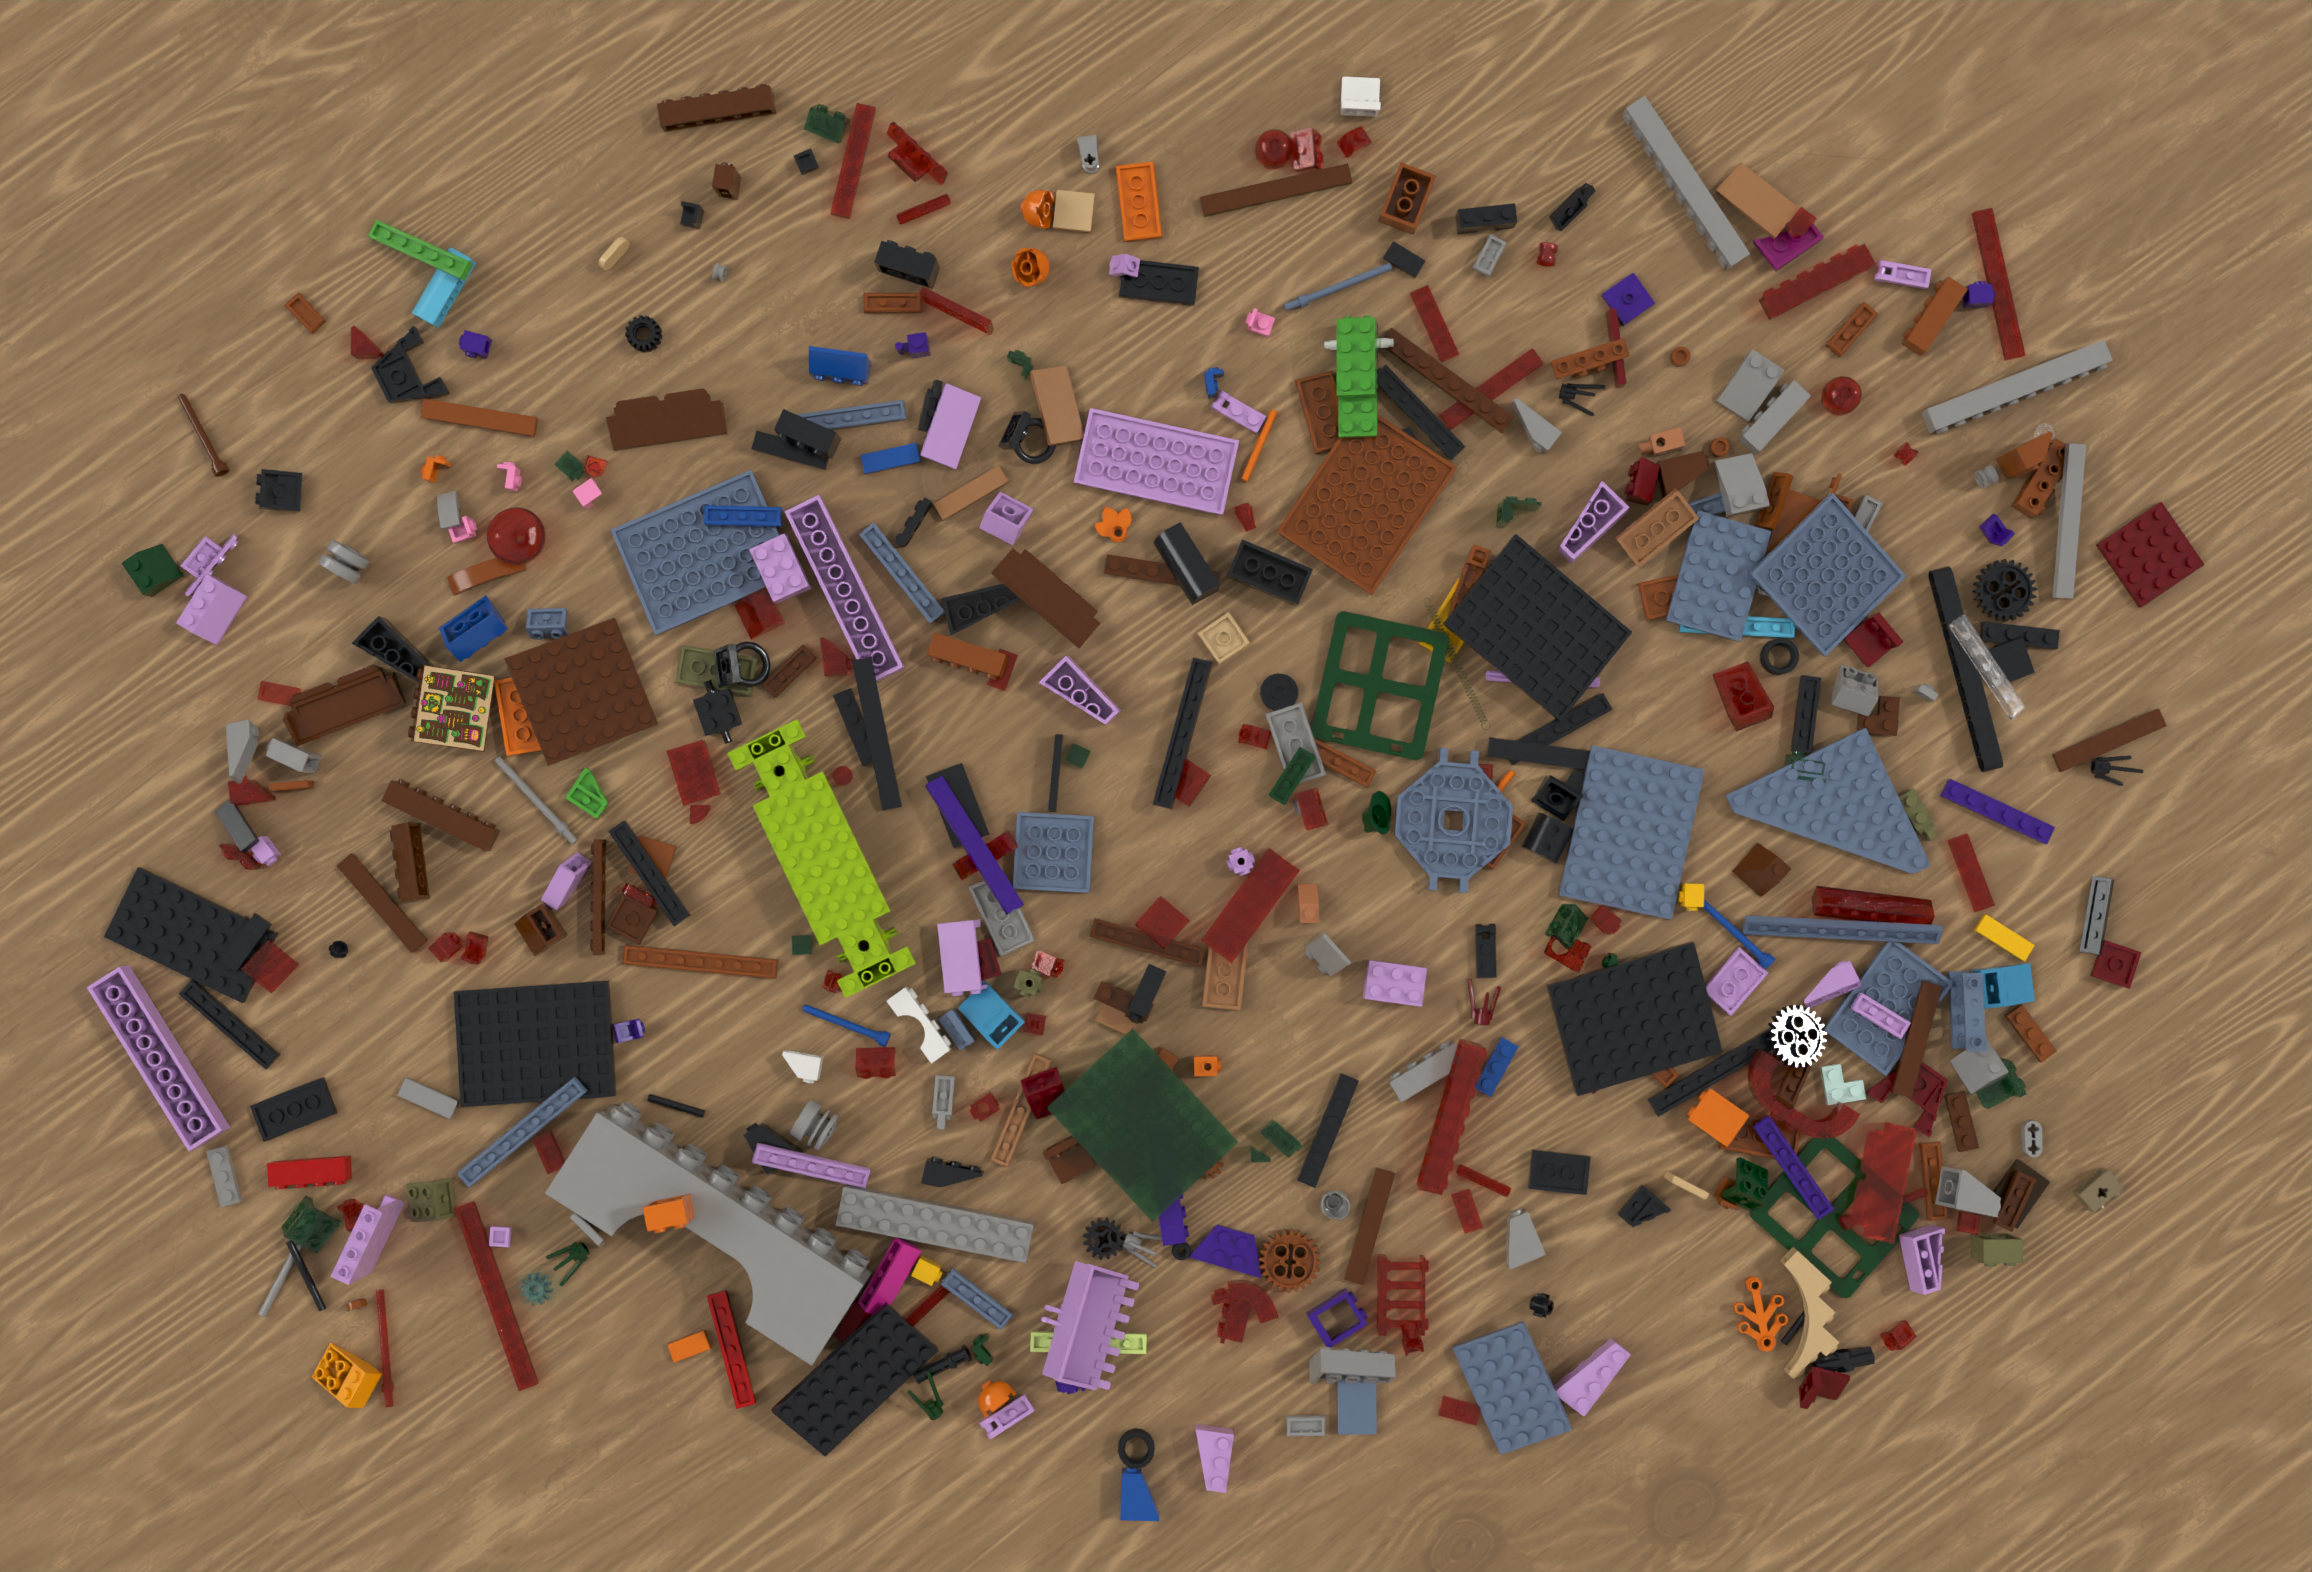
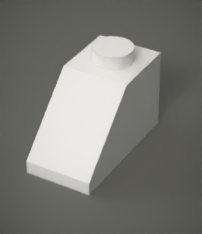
M790 1050L783 1051L782 1056L796 1076L803 1078L802 1082L814 1083V1081L820 1079L824 1056Z

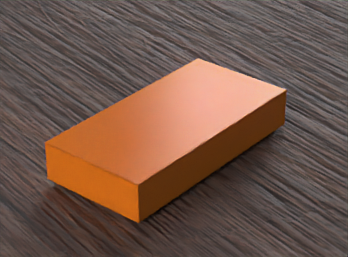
M705 1330L667 1344L674 1363L711 1349Z

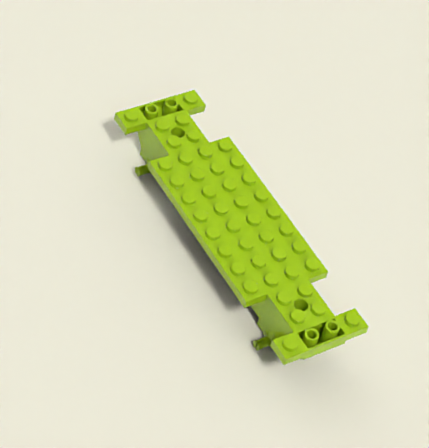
M796 719L727 754L736 771L754 763L761 777V780L753 783V785L756 786V790L765 786L770 797L752 806L819 944L823 945L838 937L845 951L836 955L838 959L844 956L838 960L839 963L848 959L854 973L837 980L845 998L916 964L908 946L895 953L892 952L889 946V938L899 933L896 931L890 934L897 930L896 927L885 932L880 927L876 918L891 910L824 772L822 771L808 778L805 766L815 762V759H812L814 758L813 755L801 759L791 745L807 737L799 720ZM779 766H783L785 769V773L781 777H778L775 772ZM862 940H866L869 943L867 951L860 949L859 945Z

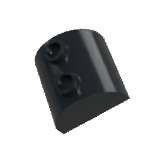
M1538 813L1521 847L1556 864L1572 834L1573 828L1555 818Z

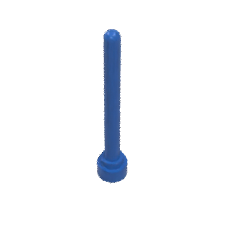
M1704 900V907L1702 908L1758 958L1757 960L1762 968L1767 969L1775 961V958L1770 953H1763L1713 906Z
M804 1005L802 1007V1010L808 1014L873 1038L880 1046L886 1047L891 1033L887 1031L876 1032L812 1006Z

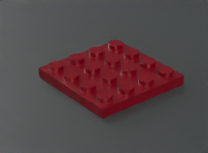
M2162 502L2157 503L2096 544L2139 608L2205 565Z

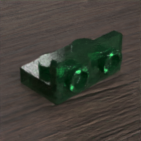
M817 104L810 107L804 130L839 144L842 141L846 125L850 123V119L846 118V114L835 111L834 113L829 111L827 106Z
M1562 904L1545 934L1548 937H1555L1565 949H1571L1589 918L1576 904Z
M1273 1118L1261 1130V1134L1287 1157H1291L1295 1151L1298 1152L1303 1146L1301 1142Z

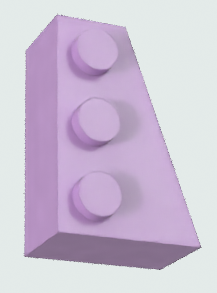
M1929 1225L1899 1235L1910 1291L1926 1295L1941 1290L1942 1265H1940L1941 1253L1944 1251L1942 1234H1945V1228Z
M1195 1424L1206 1490L1226 1493L1234 1438L1233 1429Z

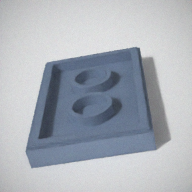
M1345 1380L1337 1381L1338 1434H1377L1376 1383H1364L1363 1380L1356 1383H1346Z

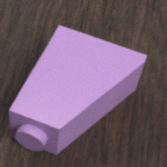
M577 852L560 864L541 900L556 911L565 905L590 869L592 861Z

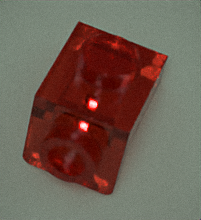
M1360 126L1346 132L1337 144L1345 157L1348 158L1355 151L1368 146L1372 141L1363 127Z
M1800 207L1793 218L1785 224L1788 227L1787 232L1795 238L1797 235L1803 237L1817 218L1803 207Z
M1243 724L1239 731L1238 742L1267 749L1271 731Z
M470 931L467 934L465 952L461 955V960L470 964H480L486 956L489 936Z
M356 1199L345 1200L343 1204L337 1206L338 1210L343 1213L346 1230L352 1232L364 1207V1204Z

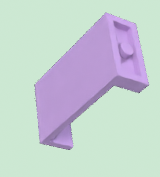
M980 919L937 924L945 993H952V996L963 995V991H970V994L981 993V989L988 987L987 984L982 985L976 937V927H981Z

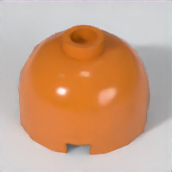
M1041 189L1028 193L1020 206L1026 223L1039 229L1049 228L1054 218V212H1051V205H1055L1054 196L1051 191Z
M1022 248L1016 252L1015 261H1012L1011 264L1015 280L1023 284L1022 286L1024 287L1037 286L1043 283L1050 271V262L1047 256L1036 248Z
M989 1380L981 1386L982 1391L977 1399L978 1407L984 1417L987 1418V1412L991 1411L994 1413L1010 1400L1009 1395L1016 1396L1017 1393L1005 1381L998 1380L992 1383Z

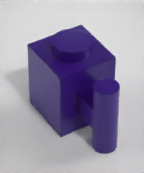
M926 332L907 335V343L897 342L895 344V348L900 355L910 352L912 359L931 356Z

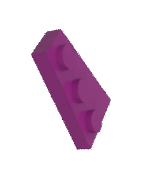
M1809 223L1780 233L1775 239L1771 236L1755 239L1753 244L1777 272L1822 241L1824 236L1813 223Z

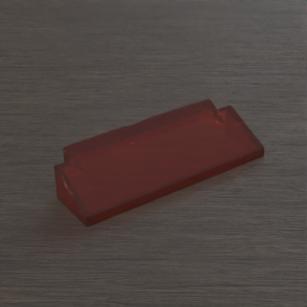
M1885 1122L1884 1131L1875 1129V1131L1868 1132L1860 1168L1861 1172L1866 1174V1179H1861L1857 1183L1850 1217L1856 1225L1864 1227L1863 1237L1894 1244L1917 1129Z

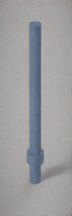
M1387 263L1314 293L1298 296L1296 300L1284 304L1285 310L1289 311L1299 306L1301 308L1307 306L1309 302L1392 270V266L1390 263Z

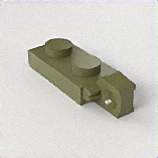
M1912 788L1898 796L1914 831H1917L1919 835L1923 833L1927 841L1936 838L1937 835L1932 828L1935 826L1933 819L1915 789Z

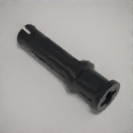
M963 1345L961 1349L953 1353H947L945 1358L914 1372L916 1382L920 1384L927 1380L926 1372L928 1370L933 1377L949 1368L955 1369L957 1365L965 1361H972L967 1346Z

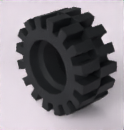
M639 315V318L634 317L632 322H628L629 327L626 326L625 328L627 330L625 336L633 348L645 353L646 351L651 352L652 348H658L656 345H660V338L663 335L661 334V328L654 319L646 315L645 317ZM647 327L650 329L651 336L648 340L641 341L637 338V332L640 328Z

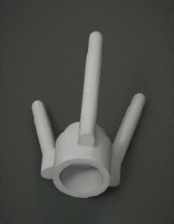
M1135 1231L1133 1234L1128 1233L1123 1248H1126L1127 1252L1134 1254L1156 1268L1157 1265L1137 1251L1139 1249L1153 1256L1156 1255V1252L1141 1246L1142 1240L1138 1238L1162 1241V1236L1141 1234Z

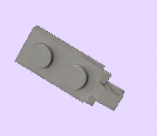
M935 1076L932 1114L933 1118L937 1119V1129L944 1130L946 1120H951L955 1076Z

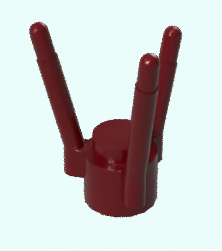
M1469 978L1471 1018H1475L1474 1024L1490 1025L1501 987L1498 986L1490 1010L1488 1009L1489 993L1487 992L1483 1008H1478L1476 1011L1472 980Z

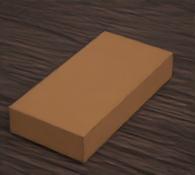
M1104 1003L1095 1020L1128 1036H1131L1136 1025L1128 1017H1125L1126 1013Z

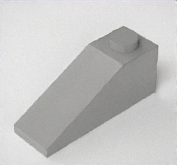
M1516 398L1511 405L1529 442L1533 444L1532 447L1537 452L1546 453L1562 432Z
M249 719L226 724L229 777L237 784L242 783L258 745L259 729Z

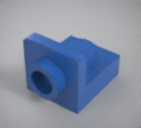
M1218 367L1209 368L1204 373L1207 398L1215 397V391H1218V382L1213 378L1223 377L1224 369L1219 370Z

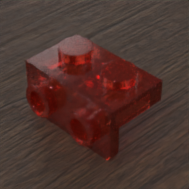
M895 1047L856 1048L855 1070L857 1077L869 1079L871 1077L890 1078L891 1076H896Z

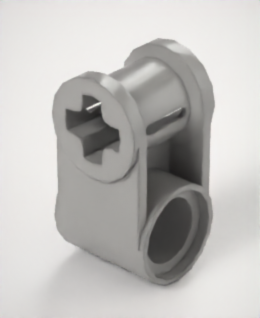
M1096 134L1077 137L1083 169L1088 174H1094L1099 170L1100 166Z

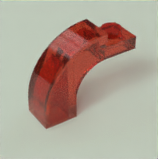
M1009 830L986 844L996 861L1018 848ZM969 855L962 857L952 864L961 880L978 872Z
M1247 1280L1227 1281L1229 1289L1220 1288L1215 1290L1214 1294H1211L1213 1305L1233 1299H1243L1250 1302L1257 1312L1260 1323L1279 1318L1270 1295L1261 1286Z

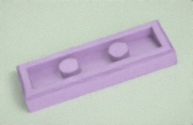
M1859 992L1850 1007L1851 1010L1899 1039H1902L1911 1022L1862 992Z

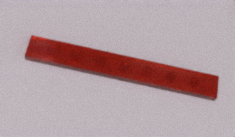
M1993 208L1975 211L1972 213L1986 280L1987 284L1993 285V290L1995 291L1992 307L2004 360L2026 356Z

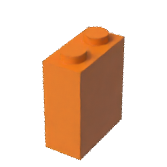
M1711 1088L1708 1091L1704 1090L1698 1098L1700 1100L1698 1106L1695 1107L1693 1105L1687 1113L1689 1116L1688 1121L1728 1148L1750 1115Z

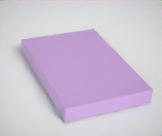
M1738 947L1705 985L1708 997L1729 1016H1732L1768 975V972Z

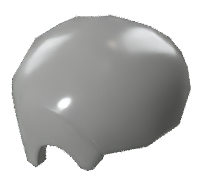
M1330 1190L1321 1198V1210L1329 1219L1343 1220L1349 1215L1350 1202L1345 1193L1339 1190Z

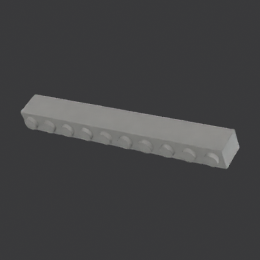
M1646 96L1626 107L1622 113L1626 125H1630L1634 131L1635 139L1642 143L1645 154L1652 158L1656 170L1662 173L1668 188H1672L1676 194L1677 202L1684 206L1687 217L1694 221L1698 233L1706 239L1709 250L1718 257L1719 265L1728 271L1745 260L1750 255V252Z
M2102 340L1928 408L1921 412L1929 434L1935 431L1937 434L1947 431L1950 425L1954 424L1955 427L1965 424V420L1968 418L1976 420L1983 417V412L1989 411L1991 414L2000 410L2001 405L2006 403L2007 406L2018 403L2019 398L2025 397L2026 400L2034 397L2039 390H2042L2044 393L2054 389L2053 385L2060 383L2062 386L2072 382L2071 378L2075 376L2078 379L2090 374V370L2095 369L2096 372L2107 368L2106 364L2113 361L2105 340Z

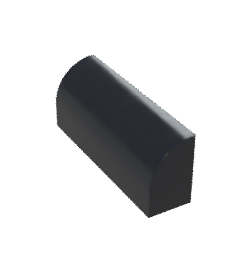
M1181 522L1168 528L1155 539L1153 544L1192 605L1219 591L1220 583Z

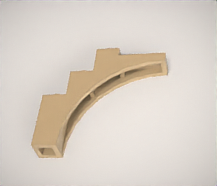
M1792 1247L1780 1261L1789 1270L1798 1285L1805 1313L1804 1329L1800 1344L1793 1358L1784 1368L1788 1375L1795 1379L1804 1373L1805 1367L1809 1363H1813L1818 1358L1820 1351L1825 1356L1832 1354L1836 1351L1837 1345L1840 1342L1823 1327L1824 1324H1828L1833 1320V1315L1836 1313L1819 1297L1829 1290V1285L1832 1282Z

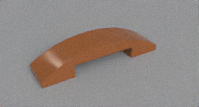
M1473 544L1458 581L1447 617L1483 574L1491 550Z
M516 552L465 568L447 578L453 595H457L492 580L526 571V567L521 553Z

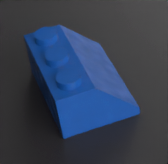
M809 346V374L811 377H814V380L825 381V379H832V382L844 384V381L851 382L854 386L868 384L871 361L867 354Z
M485 595L439 629L446 648L462 662L464 659L470 658L480 648L487 646L494 638L501 636L508 628L498 610L487 595Z

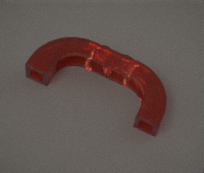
M1757 1050L1749 1065L1748 1084L1753 1097L1763 1108L1770 1112V1117L1778 1122L1780 1119L1785 1121V1127L1793 1132L1798 1130L1808 1136L1819 1139L1834 1138L1842 1135L1857 1121L1860 1114L1841 1102L1836 1104L1827 1117L1820 1120H1812L1794 1108L1789 1110L1774 1099L1776 1095L1773 1093L1770 1085L1771 1075L1779 1061L1766 1052Z

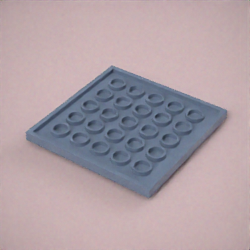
M1830 493L1749 573L1752 579L1824 657L1906 577L1902 570L1834 493Z

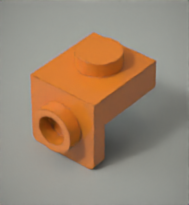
M435 455L434 458L427 456L426 464L421 469L422 479L435 483L439 466L451 467V463L447 462L443 456Z

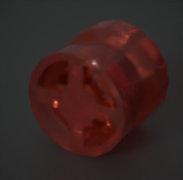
M1905 442L1893 456L1902 460V464L1906 466L1914 459L1918 451L1912 449L1910 444Z

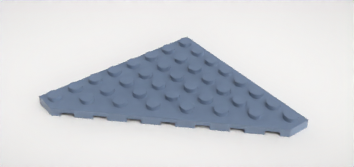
M1866 728L1851 733L1725 794L1732 812L1912 874L1931 866Z

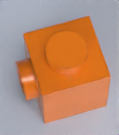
M1194 1055V1076H1218L1217 1071H1221V1060H1217V1055Z

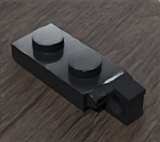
M1585 183L1576 189L1549 216L1556 230L1561 232L1588 206V198L1596 192L1593 186Z
M933 381L932 388H928L925 393L918 425L919 431L928 433L942 393L943 381Z

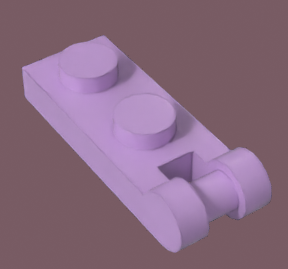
M1884 260L1877 261L1876 268H1878V271L1875 274L1874 281L1924 290L1928 289L1932 269ZM1886 269L1891 270L1890 275L1885 274Z
M1220 390L1217 395L1218 399L1216 402H1213L1211 408L1257 434L1266 416ZM1225 401L1229 403L1227 409L1222 407Z
M1024 1393L987 1418L982 1419L979 1424L987 1431V1437L992 1439L1034 1412L1035 1409ZM993 1421L998 1425L996 1428H993L991 1425Z

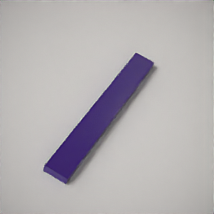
M943 776L925 785L927 791L1005 914L1008 915L1024 905Z

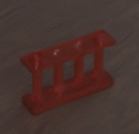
M1377 1254V1333L1379 1336H1386V1330H1390V1328H1419L1421 1336H1425V1330L1429 1329L1428 1318H1425L1426 1272H1429V1261L1426 1260L1424 1255H1420L1419 1262H1390L1385 1254ZM1390 1270H1419V1281H1390V1279H1387V1272H1390ZM1390 1289H1419V1301H1390V1299H1387V1291H1390ZM1419 1309V1320H1390L1386 1318L1387 1310Z

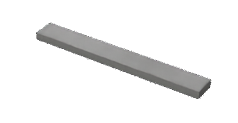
M2065 444L2052 598L2073 599L2086 444Z

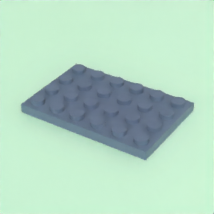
M1697 510L1696 515L1699 519L1692 524L1665 621L1740 642L1757 585L1749 573L1764 559L1771 531Z
M1885 942L1859 978L1862 986L1847 994L1822 1029L1884 1076H1887L1901 1057L1908 1029L1902 1039H1899L1851 1010L1850 1007L1859 992H1862L1910 1022L1921 981L1942 986L1938 1004L1954 984L1899 942Z
M1524 1321L1453 1346L1452 1349L1500 1455L1572 1430L1570 1421Z

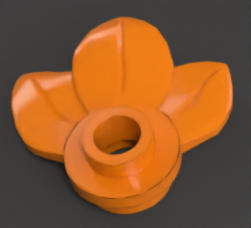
M1105 507L1102 514L1103 522L1095 524L1096 531L1101 536L1110 537L1114 542L1124 541L1128 533L1127 528L1131 525L1132 521L1128 508H1125L1118 514L1115 510ZM1120 530L1122 534L1115 536L1114 532Z

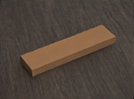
M998 465L933 504L944 521L1009 483Z

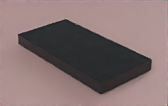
M1140 260L1137 277L1121 276L1119 297L1195 306L1199 267Z
M962 763L926 776L928 783L943 776L980 836L989 835L988 828ZM939 809L953 848L961 846L962 844Z
M324 1077L250 1106L263 1142L338 1113Z

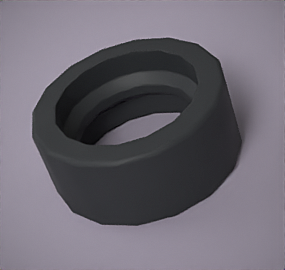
M1777 638L1767 642L1760 652L1762 667L1773 675L1791 672L1799 661L1797 646L1786 638ZM1777 645L1786 647L1791 655L1789 663L1782 668L1773 666L1768 658L1770 650Z
M1134 1428L1121 1436L1118 1453L1121 1461L1128 1467L1136 1469L1145 1467L1154 1457V1441L1145 1430ZM1140 1437L1147 1443L1148 1450L1142 1459H1131L1126 1454L1125 1444L1129 1439Z

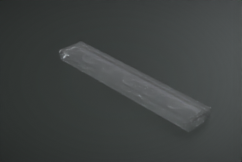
M1965 614L1960 615L1948 626L2010 720L2015 719L2026 709V706Z

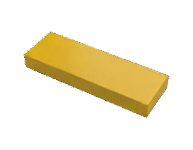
M1986 914L1982 916L1974 929L1975 932L2021 961H2026L2035 946Z

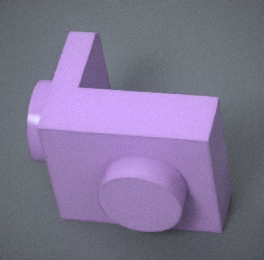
M1128 254L1112 256L1109 264V275L1114 277L1122 275L1137 277L1140 259Z

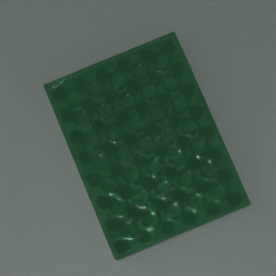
M1133 1028L1047 1106V1109L1152 1222L1238 1143L1236 1138Z

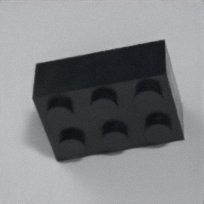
M887 240V242L881 241L874 262L880 273L931 289L934 287L940 269L937 258L932 253L924 252L922 254L916 252V249L910 246L903 248L891 240Z
M785 409L782 410L774 428V431L778 434L777 437L781 441L790 445L794 442L799 449L805 452L812 450L816 454L815 456L826 460L827 457L833 459L841 441V437L835 431Z

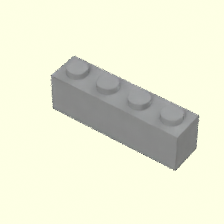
M1795 380L1790 384L1786 382L1778 390L1780 392L1777 398L1773 396L1766 403L1767 409L1764 412L1760 410L1753 417L1755 422L1751 426L1747 424L1741 430L1742 436L1738 440L1753 454L1756 455L1810 398L1811 395Z
M1448 1040L1439 1046L1440 1049L1436 1052H1433V1050L1423 1055L1424 1059L1418 1063L1415 1060L1406 1066L1407 1069L1403 1072L1399 1070L1390 1075L1391 1079L1388 1080V1083L1400 1102L1405 1101L1467 1063L1454 1041L1450 1042Z

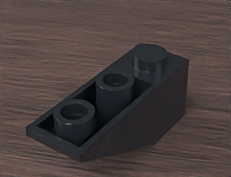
M932 1156L931 1159L928 1158L926 1160L921 1183L940 1188L981 1177L984 1171L980 1170L981 1167L969 1165V1167L961 1166V1162L950 1161V1163L943 1162V1158Z

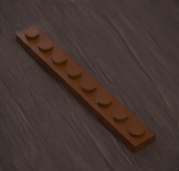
M1392 327L1384 336V338L1394 339V347L1385 348L1500 433H1503L1514 419V416Z

